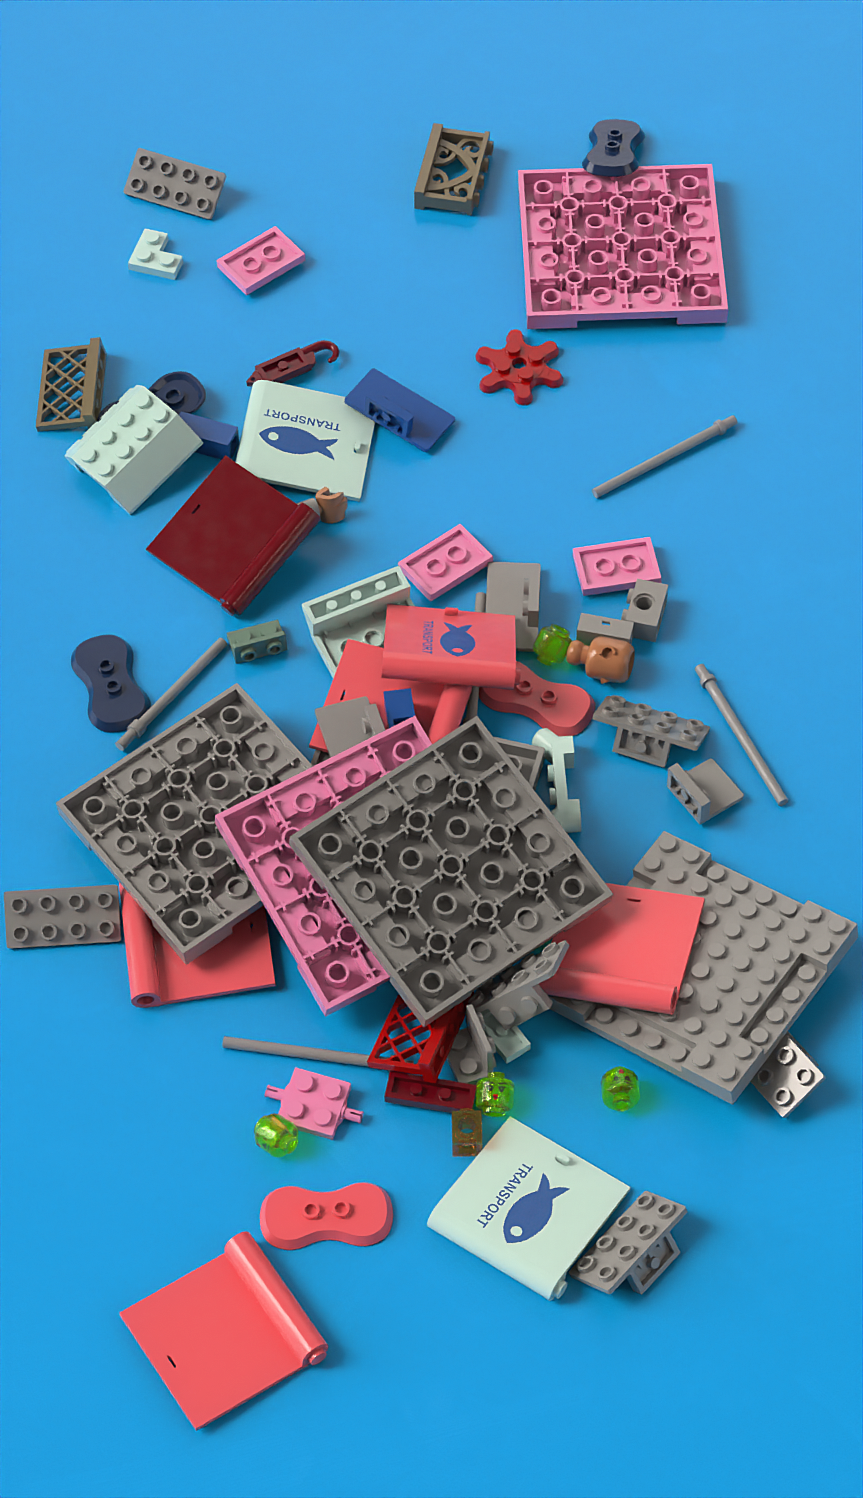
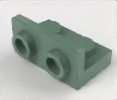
M278 619L227 633V640L236 664L250 662L267 655H276L287 650L285 631H282Z

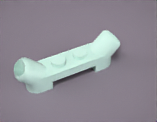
M542 728L534 735L532 745L545 748V759L551 763V765H547L548 782L553 781L554 788H549L550 805H555L551 813L566 833L581 832L579 799L568 800L565 769L574 768L573 736H558L548 728Z

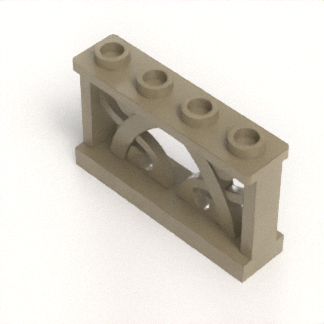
M433 123L414 190V209L424 210L425 207L466 212L467 215L472 216L474 207L479 205L480 193L478 191L483 190L485 176L483 172H488L489 158L487 157L488 155L492 156L494 141H490L489 131L478 133L443 128V124ZM473 147L480 148L479 151L476 153L471 152V150H473ZM440 155H446L447 158L443 159V158H440L439 156H440ZM457 158L468 171L449 181L446 173L436 167L446 166ZM436 177L442 178L443 183H441V180L434 181L433 179ZM454 191L456 196H451L449 192ZM466 191L468 194L466 197H460L459 192Z

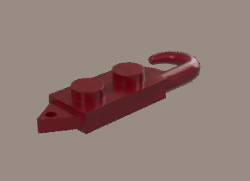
M321 340L301 349L300 347L256 365L255 371L246 381L247 386L252 387L253 383L258 380L283 383L311 371L316 363L315 353L325 349L333 352L332 357L328 359V362L332 363L339 357V348L331 341Z

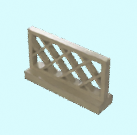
M100 337L90 338L89 345L44 350L36 429L38 432L85 426L89 429L97 422L102 408L107 357ZM79 354H87V357L79 363L74 360ZM53 357L63 358L55 366L50 363ZM68 363L75 366L66 374L61 371ZM80 371L83 372L85 376L78 382L72 379ZM55 374L59 375L61 378L53 385L48 382ZM65 383H70L72 387L66 392L62 393L58 390ZM79 390L83 395L74 402L70 397ZM53 393L59 396L51 404L46 402V399ZM66 401L70 406L61 413L57 408ZM75 410L81 412L80 418H68ZM51 413L57 416L52 421L44 422V419Z

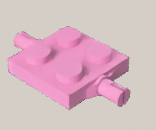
M296 1067L290 1083L285 1089L268 1085L265 1091V1097L281 1101V1107L276 1118L278 1125L333 1140L337 1127L342 1123L343 1119L360 1124L364 1114L363 1111L347 1107V1099L352 1088L351 1083Z

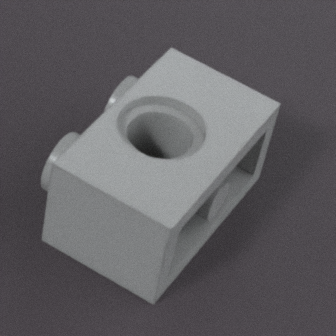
M637 579L635 588L629 589L627 604H630L629 609L623 610L621 620L634 622L633 638L656 642L667 603V584Z

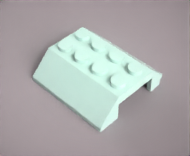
M141 385L130 388L118 400L119 402L114 404L100 418L99 422H95L82 435L83 438L81 440L78 439L64 455L78 471L81 472L83 470L106 489L112 499L130 515L203 444L202 440L175 411Z
M400 566L302 603V609L312 640L332 678L335 676L348 639L384 648L387 604L415 606L410 598L411 586Z

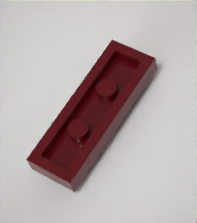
M390 1071L384 1099L388 1103L472 1116L477 1085L437 1079L436 1083L425 1082L423 1076Z

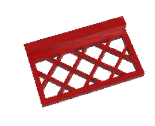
M398 994L367 1060L368 1067L418 1074L423 1076L425 1082L436 1083L454 1043L456 1034H458L466 1016L464 1012L466 1006L469 1005L468 1000L470 997L427 1026L423 1027L421 1024L409 1030L406 1024L417 1018L413 1012L403 1017L399 1015L400 1011L408 1007V1005ZM400 1027L404 1029L405 1033L390 1039L389 1035L392 1031ZM429 1030V1038L417 1043L414 1037ZM411 1040L414 1046L399 1053L396 1046ZM390 1049L395 1053L394 1056L386 1060L379 1059L380 1054ZM416 1053L420 1054L417 1064L404 1061V1059Z

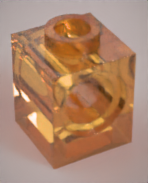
M463 1108L459 1111H452L453 1157L477 1156L482 1151L481 1110ZM469 1128L472 1129L473 1132L463 1133L461 1132V1130Z

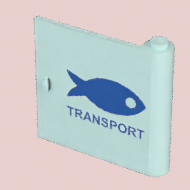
M258 380L252 385L236 463L267 483L315 493L327 487L329 488L330 496L337 492H343L344 497H347V499L360 502L375 421L345 404V397L268 380Z
M510 1116L439 1201L430 1214L427 1226L551 1301L555 1297L559 1299L563 1295L568 1285L565 1282L567 1271L628 1194L631 1187Z

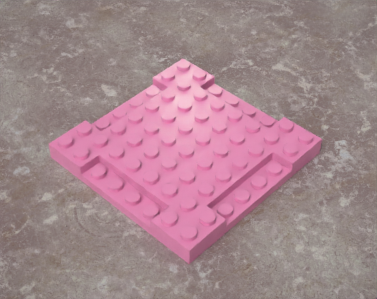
M712 164L639 166L632 174L620 177L593 175L585 171L584 168L518 170L527 329L577 328V321L676 318L677 324L727 323L728 303Z
M416 716L215 815V824L241 870H244L296 960L299 972L325 1017L376 991L377 986L390 980V976L325 888L321 889L289 845L290 836L431 746L432 743Z

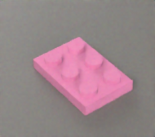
M274 226L216 261L217 267L245 295H248L304 262L305 253Z
M459 524L399 561L398 566H400L403 574L431 602L487 567L489 562H493V555Z
M650 537L573 548V559L583 596L630 588L634 589L637 579L661 583V574Z

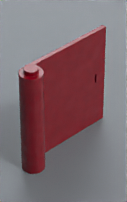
M225 455L149 544L146 551L222 604L221 608L229 615L237 614L240 616L319 523L321 518L308 505L302 502L299 505Z

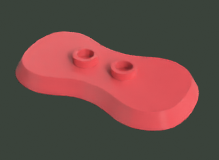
M516 661V668H521L520 684L514 685L513 690L479 687V698L490 709L524 715L534 720L541 728H548L558 736H574L579 734L588 726L595 712L594 699L584 689L572 684L554 683L542 679L530 668Z
M368 1182L354 1183L329 1192H317L298 1186H284L270 1192L265 1197L260 1210V1226L265 1240L270 1245L284 1250H295L324 1240H336L355 1246H370L382 1241L389 1234L393 1223V1207L388 1193L382 1187Z

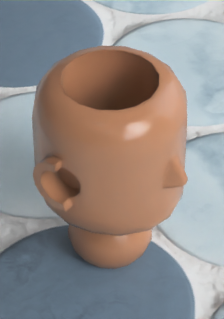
M599 636L592 640L590 646L585 645L579 640L571 641L568 646L566 660L574 666L585 664L586 675L590 678L601 680V684L607 682L624 683L629 679L632 672L635 650L629 642Z

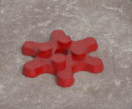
M514 329L508 333L506 337L507 344L503 349H492L486 346L479 348L475 356L476 361L492 369V372L484 376L480 381V390L490 394L500 388H509L513 391L514 400L517 404H530L533 400L532 389L535 386L546 385L550 388H558L563 384L562 374L558 370L547 366L548 361L558 356V346L553 341H547L539 346L527 345L524 342L525 338L522 332ZM522 362L525 365V367H522L520 369L513 367L514 365L521 364Z

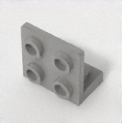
M712 758L689 771H684L678 763L668 768V789L699 824L706 822L743 800L744 794Z
M470 1004L466 1006L467 1028L459 1030L458 1034H456L454 1043L447 1056V1061L456 1082L478 1085L493 1080V1068L496 1067L493 1054L496 1053V1047L492 1037H486L483 1029L486 1026L481 1012L476 1013L473 1005Z

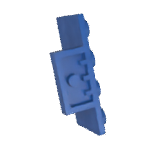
M372 368L344 400V403L424 452H428L455 422L453 415L375 368Z

